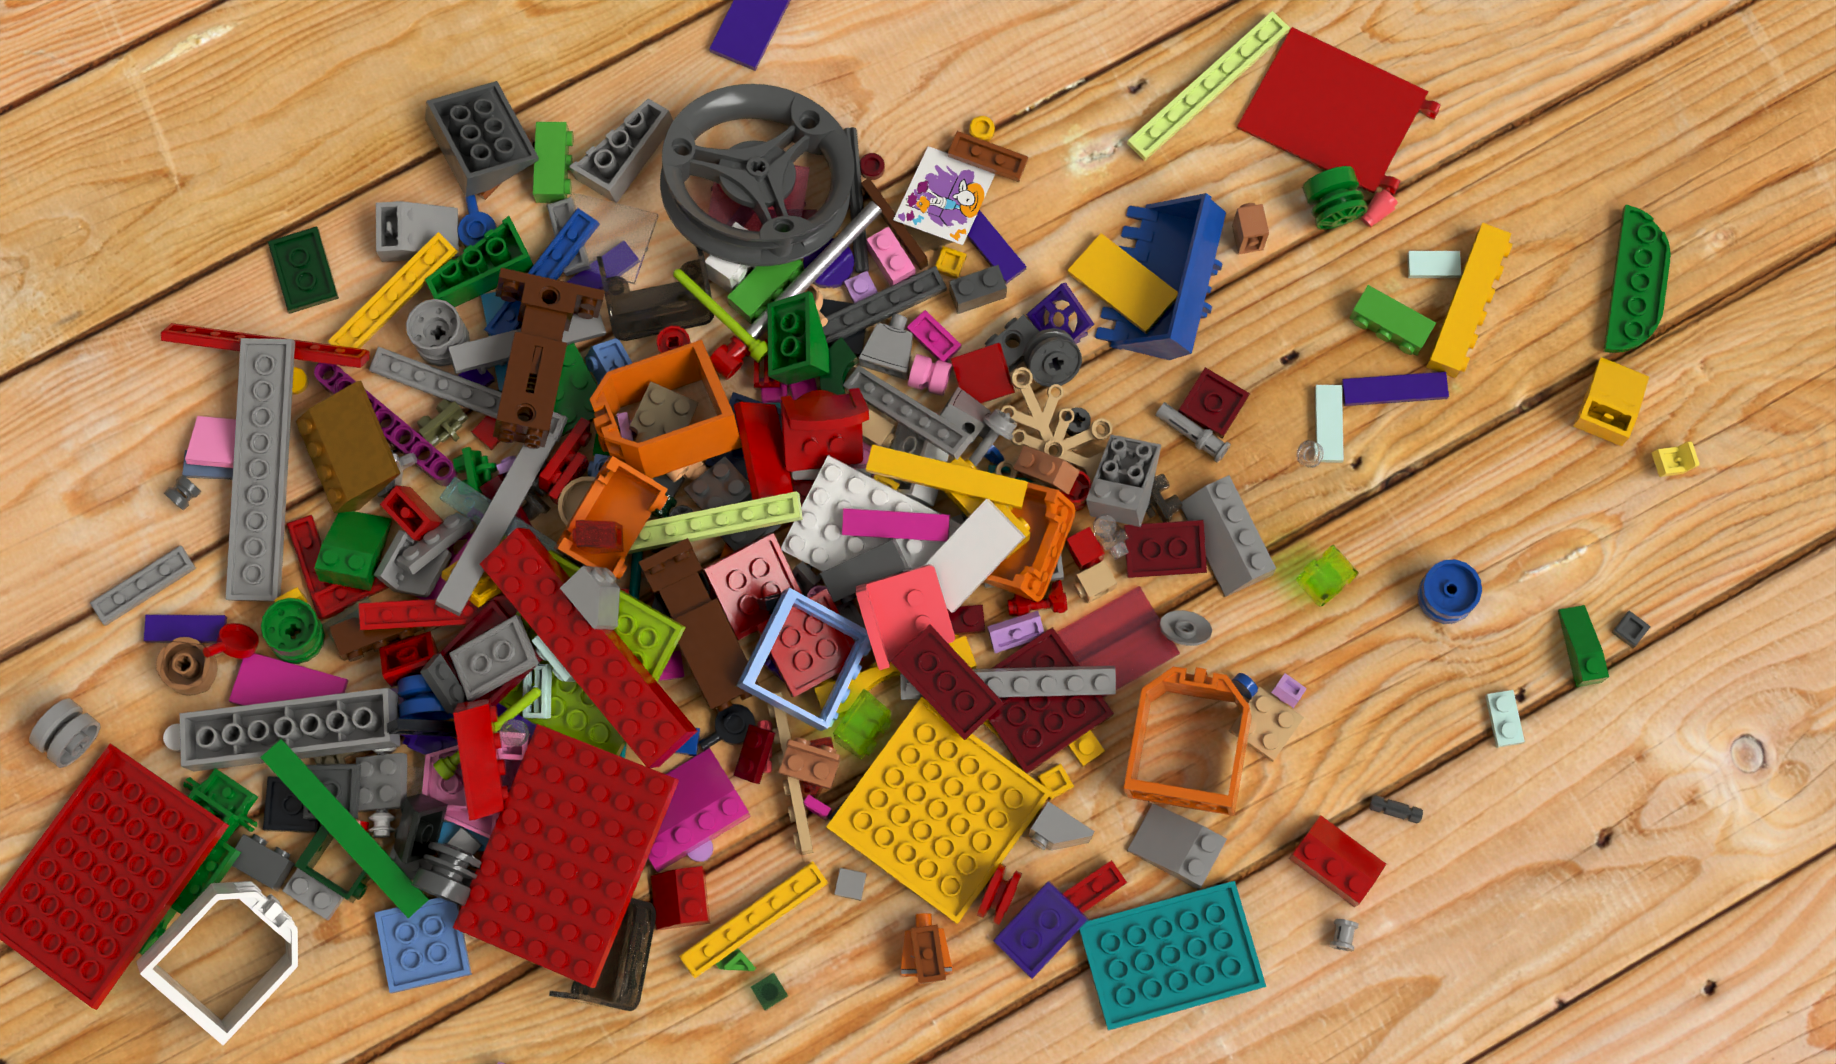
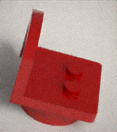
M859 388L849 389V394L841 395L825 390H815L803 394L796 400H793L791 396L781 397L784 465L787 471L793 472L822 468L828 455L847 465L859 464L863 461L862 422L869 420V409Z

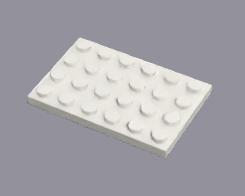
M828 455L801 507L803 520L794 521L781 546V550L824 572L894 539L842 535L843 508L931 514L941 513ZM951 518L949 538L962 525ZM895 538L909 566L903 572L924 566L946 541Z

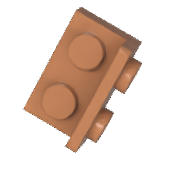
M796 737L795 741L788 739L787 749L779 774L831 790L841 760L840 755L836 754L837 750L825 745H821L820 749L810 746V741Z

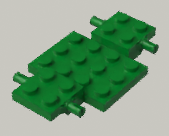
M216 768L208 779L201 784L189 777L186 780L193 786L184 782L183 786L191 791L188 795L189 798L227 823L229 827L138 953L141 955L166 931L167 925L176 912L182 914L211 883H220L241 854L240 851L227 843L236 828L241 825L249 832H253L255 829L248 825V823L254 827L258 825L256 821L247 816L248 811L258 799V796Z

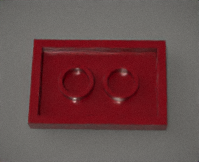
M1204 520L1141 524V527L1124 525L1127 578L1207 573Z

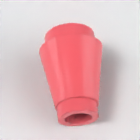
M1384 189L1380 193L1376 192L1368 205L1367 212L1360 219L1371 228L1374 224L1392 213L1398 202Z

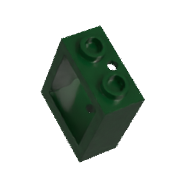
M321 825L294 866L343 898L354 903L356 899L360 900L368 888L366 884L371 877L363 870L348 892L313 869L334 838Z

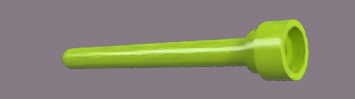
M681 269L674 270L673 276L749 347L750 356L757 363L768 355V343L752 337Z
M538 687L532 688L498 717V722H494L495 733L540 697L541 690ZM459 750L451 757H441L433 764L438 774L446 781L456 774L457 765L461 763Z

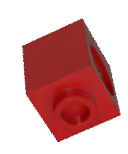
M1090 527L1066 539L1065 546L1080 572L1093 567L1104 559L1105 553Z

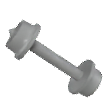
M995 409L990 416L983 418L991 430L969 458L975 467L999 435L1012 440V433L1017 423L1010 417V413H1004L1001 410Z

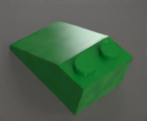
M807 291L768 303V377L785 385H790L829 374V348L813 293Z
M355 511L338 513L321 545L314 567L319 581L371 591L375 579L374 573L378 568L392 519Z

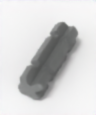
M1374 795L1370 801V810L1379 813L1384 811L1383 814L1403 820L1408 818V821L1413 823H1419L1423 816L1421 808L1414 806L1409 808L1407 804L1390 799L1386 801L1383 797Z

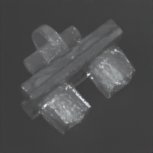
M1106 514L1098 516L1093 522V529L1100 546L1105 551L1107 550L1115 560L1127 554L1129 551L1124 543V540L1128 539L1126 532L1116 524L1113 517Z

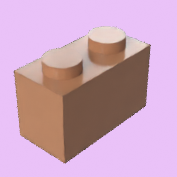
M1246 203L1237 208L1232 229L1238 255L1264 250L1269 229L1263 204Z
M1025 445L1013 467L1015 471L1027 479L1068 495L1080 470L1061 458Z

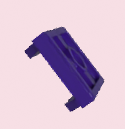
M1061 283L1026 314L1039 331L1051 328L1064 330L1071 335L1076 344L1080 342L1081 338L1088 335L1087 331L1095 325L1067 283ZM1064 300L1069 302L1070 305L1062 310L1055 307V302ZM1046 310L1050 313L1047 325H1045L1044 319ZM1057 312H1060L1064 317V324L1061 327L1056 326L1053 322V317ZM1075 312L1077 314V325L1073 332L1068 323L1069 316Z

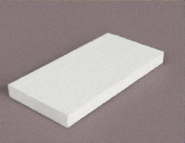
M986 499L925 564H931L935 567L946 607L951 613L955 612L1025 538L1024 534L990 499Z

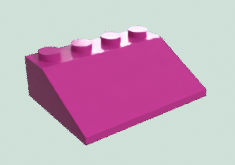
M710 748L666 774L678 779L679 783L648 856L657 872L662 871L687 856L691 851L710 840L712 841L751 817Z

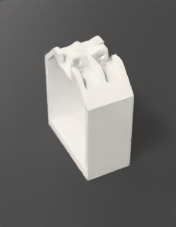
M252 881L211 883L136 962L140 974L219 1043L224 1045L298 967V929L292 917L283 910L279 900L272 894L267 897L263 895L261 889ZM240 899L285 939L286 953L221 1020L157 964L218 900Z

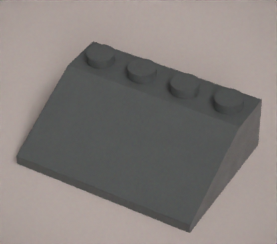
M498 81L426 101L425 121L465 197L491 190L539 160Z

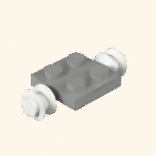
M397 747L372 750L377 753L375 756L356 757V764L361 765L359 812L376 811V813L368 817L369 820L374 822V827L368 829V832L374 833L373 837H390V833L396 831L390 827V822L395 820L396 817L388 813V810L401 808L407 797V754H389L396 750Z

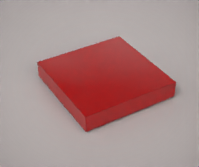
M1000 343L951 358L959 388L982 404L1015 393Z

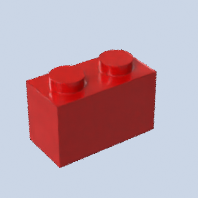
M396 485L380 504L415 541H420L426 533L436 529L444 522L411 487Z

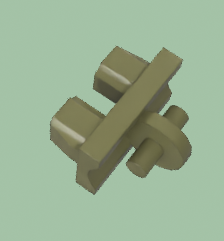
M444 399L437 405L436 409L439 414L434 419H431L429 416H423L417 421L420 434L434 447L440 442L443 443L449 437L455 442L460 439L455 432L468 419L455 401L451 403Z

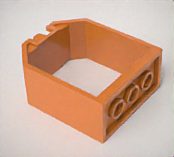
M702 339L608 371L590 398V403L595 412L593 423L603 452L608 451L610 456L616 457L651 479L742 447L733 410ZM702 380L717 416L640 443L621 437L614 417L621 407L642 401L650 382L673 390Z
M1173 666L1142 688L1124 783V790L1128 798L1235 816L1252 715L1249 704L1227 675L1213 673V678L1208 677L1207 669L1196 667L1195 674L1193 675L1187 674V668ZM1166 692H1172L1199 698L1233 702L1242 712V719L1228 795L1137 780L1151 702Z

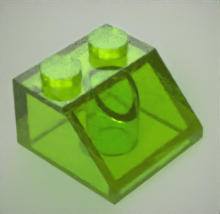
M863 689L833 732L835 743L861 760L865 754L870 756L877 745V742L874 740L880 732L885 734L892 723V720L889 719L891 711L867 690Z

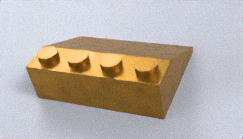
M356 381L312 406L296 420L298 430L301 433L308 454L316 469L317 476L321 481L327 500L334 513L360 510L401 474L362 381Z

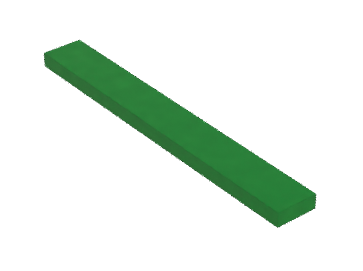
M282 739L260 757L408 919L429 900L420 889L411 885L413 881Z

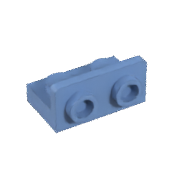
M618 337L592 346L585 357L586 366L593 373L598 385L608 371L632 364Z

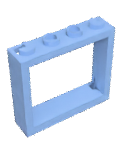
M788 588L782 592L736 686L820 731L828 729V727H832L834 721L839 716V713L836 711L840 703L843 704L849 696L850 689H848L851 680H855L861 671L862 666L859 663L863 655L867 656L871 650L867 630L799 592ZM792 606L856 640L819 718L755 684Z

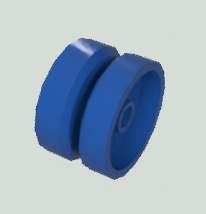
M1456 559L1443 560L1435 564L1421 580L1417 591L1418 603L1424 614L1433 621L1442 624L1457 623L1465 619L1479 603L1482 594V584L1476 570L1467 563Z
M422 674L404 677L397 681L398 696L406 699L398 705L399 719L444 721L454 718L451 713H446Z

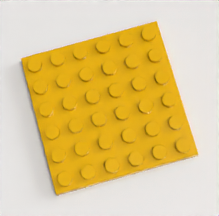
M921 697L826 828L944 916L958 924L993 876L998 865L1003 862L1052 792L975 735L971 734L964 740L926 699Z

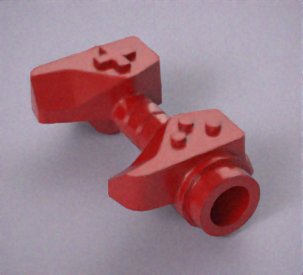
M1060 580L1052 584L1049 598L1042 599L1039 602L1014 594L1013 599L1008 600L1009 615L1018 617L1037 609L1051 608L1054 613H1064L1068 610L1066 592H1063L1062 581Z

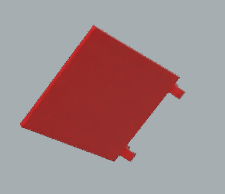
M1292 27L1237 128L1325 171L1335 167L1351 166L1358 179V187L1373 194L1378 187H1381L1391 195H1395L1400 180L1385 175L1417 113L1421 111L1428 118L1435 120L1441 105L1435 101L1425 99L1429 91Z

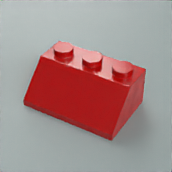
M1321 815L1289 857L1291 861L1353 907L1361 903L1386 866L1384 861Z

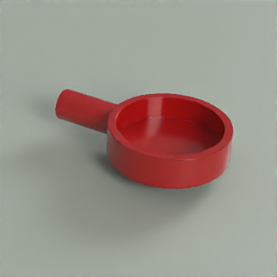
M239 623L226 624L219 631L217 643L204 647L203 654L208 658L223 652L234 658H248L256 652L259 637L253 629Z

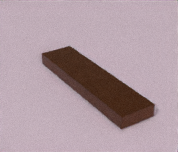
M867 178L864 180L861 186L866 196L882 210L880 215L920 270L927 267L928 259L906 227L902 223L893 220L896 215L871 179Z

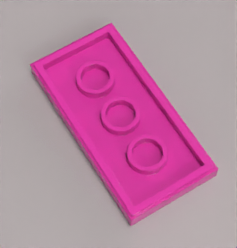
M254 653L251 657L243 658L229 702L244 706L345 693L348 680Z

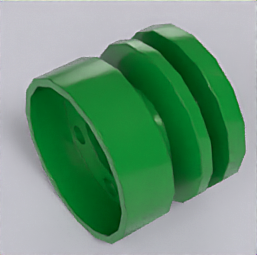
M1351 166L1335 167L1323 171L1303 184L1302 188L1307 202L1310 205H1316L1312 208L1311 213L1316 218L1315 224L1318 229L1326 230L1343 226L1360 218L1367 212L1368 206L1363 200L1364 195L1361 191L1356 190L1359 182Z
M286 598L279 600L271 605L262 617L261 630L263 638L277 658L284 662L292 664L308 662L318 655L323 647L325 639L323 625L311 606L300 599ZM295 631H299V633L296 634V638L292 639L291 636L295 635Z

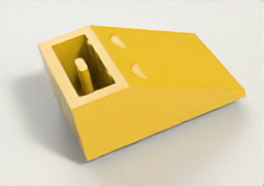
M1600 357L1573 427L1623 446L1630 438L1639 415L1650 376Z

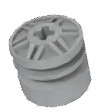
M439 299L426 300L418 304L408 316L406 322L407 334L420 356L429 364L436 366L451 365L448 347L470 342L469 331L455 307L447 301Z

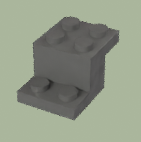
M723 457L684 488L686 494L701 510L753 500L749 482L726 457ZM781 525L722 535L720 537L734 552L770 532L773 533Z

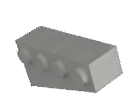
M647 99L624 119L622 125L616 130L612 129L605 135L606 138L596 147L592 146L585 152L586 156L579 162L575 161L569 166L575 179L617 204L666 137L667 131L673 122L669 110Z

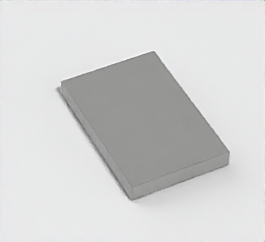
M517 615L449 653L469 701L478 699L539 664L521 617Z

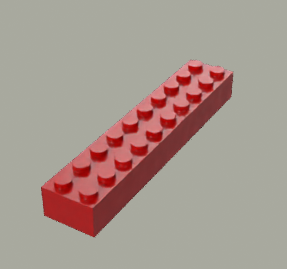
M516 528L480 563L484 571L646 767H660L698 731L614 630L593 629L563 593L560 587L570 577L530 529Z

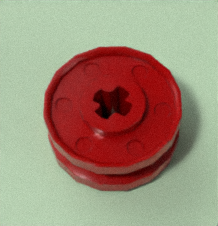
M1001 863L988 884L977 916L984 918L990 908L995 910L993 923L996 925H1000L1005 912H1007L1022 876V873L1016 870L1009 880L1004 879L1006 866Z

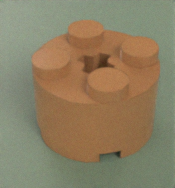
M180 637L172 640L173 642L160 650L156 660V670L161 680L168 687L179 694L187 696L204 693L210 689L217 676L218 665L215 655L208 658L204 656L203 648L206 646L196 639ZM191 663L190 667L187 668L186 671L183 670L184 666H189V664Z

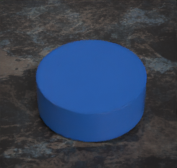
M1238 673L1232 679L1233 684L1244 697L1251 699L1258 692L1257 685L1246 674Z

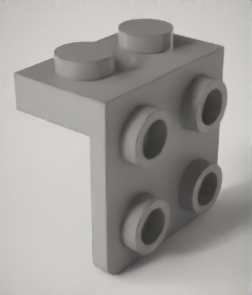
M399 530L374 576L394 592L428 597L434 590L442 571L447 567L452 554L445 549L412 575L400 568L396 559L403 554L404 550L414 546L418 541L413 540L406 531Z

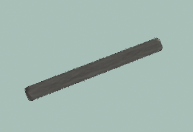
M855 127L844 129L854 156L855 171L849 200L851 221L864 209L858 136ZM865 229L853 241L856 273L869 271Z

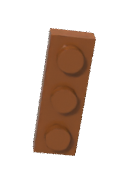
M960 131L956 132L948 151V157L1016 182H1020L1028 162V156Z

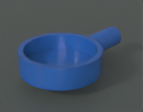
M475 195L465 197L469 214L460 221L458 226L459 238L466 248L469 245H475L483 239L484 234L490 229L494 230L497 228L492 217L478 211Z

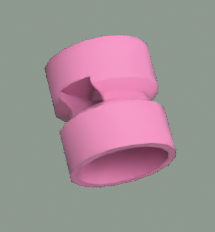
M916 354L908 380V387L919 390L927 387L930 393L944 396L952 364L940 360L933 363L930 357Z

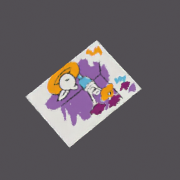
M928 146L893 220L963 245L995 174L950 158L948 153Z

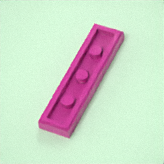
M843 508L842 535L947 541L949 539L950 515Z

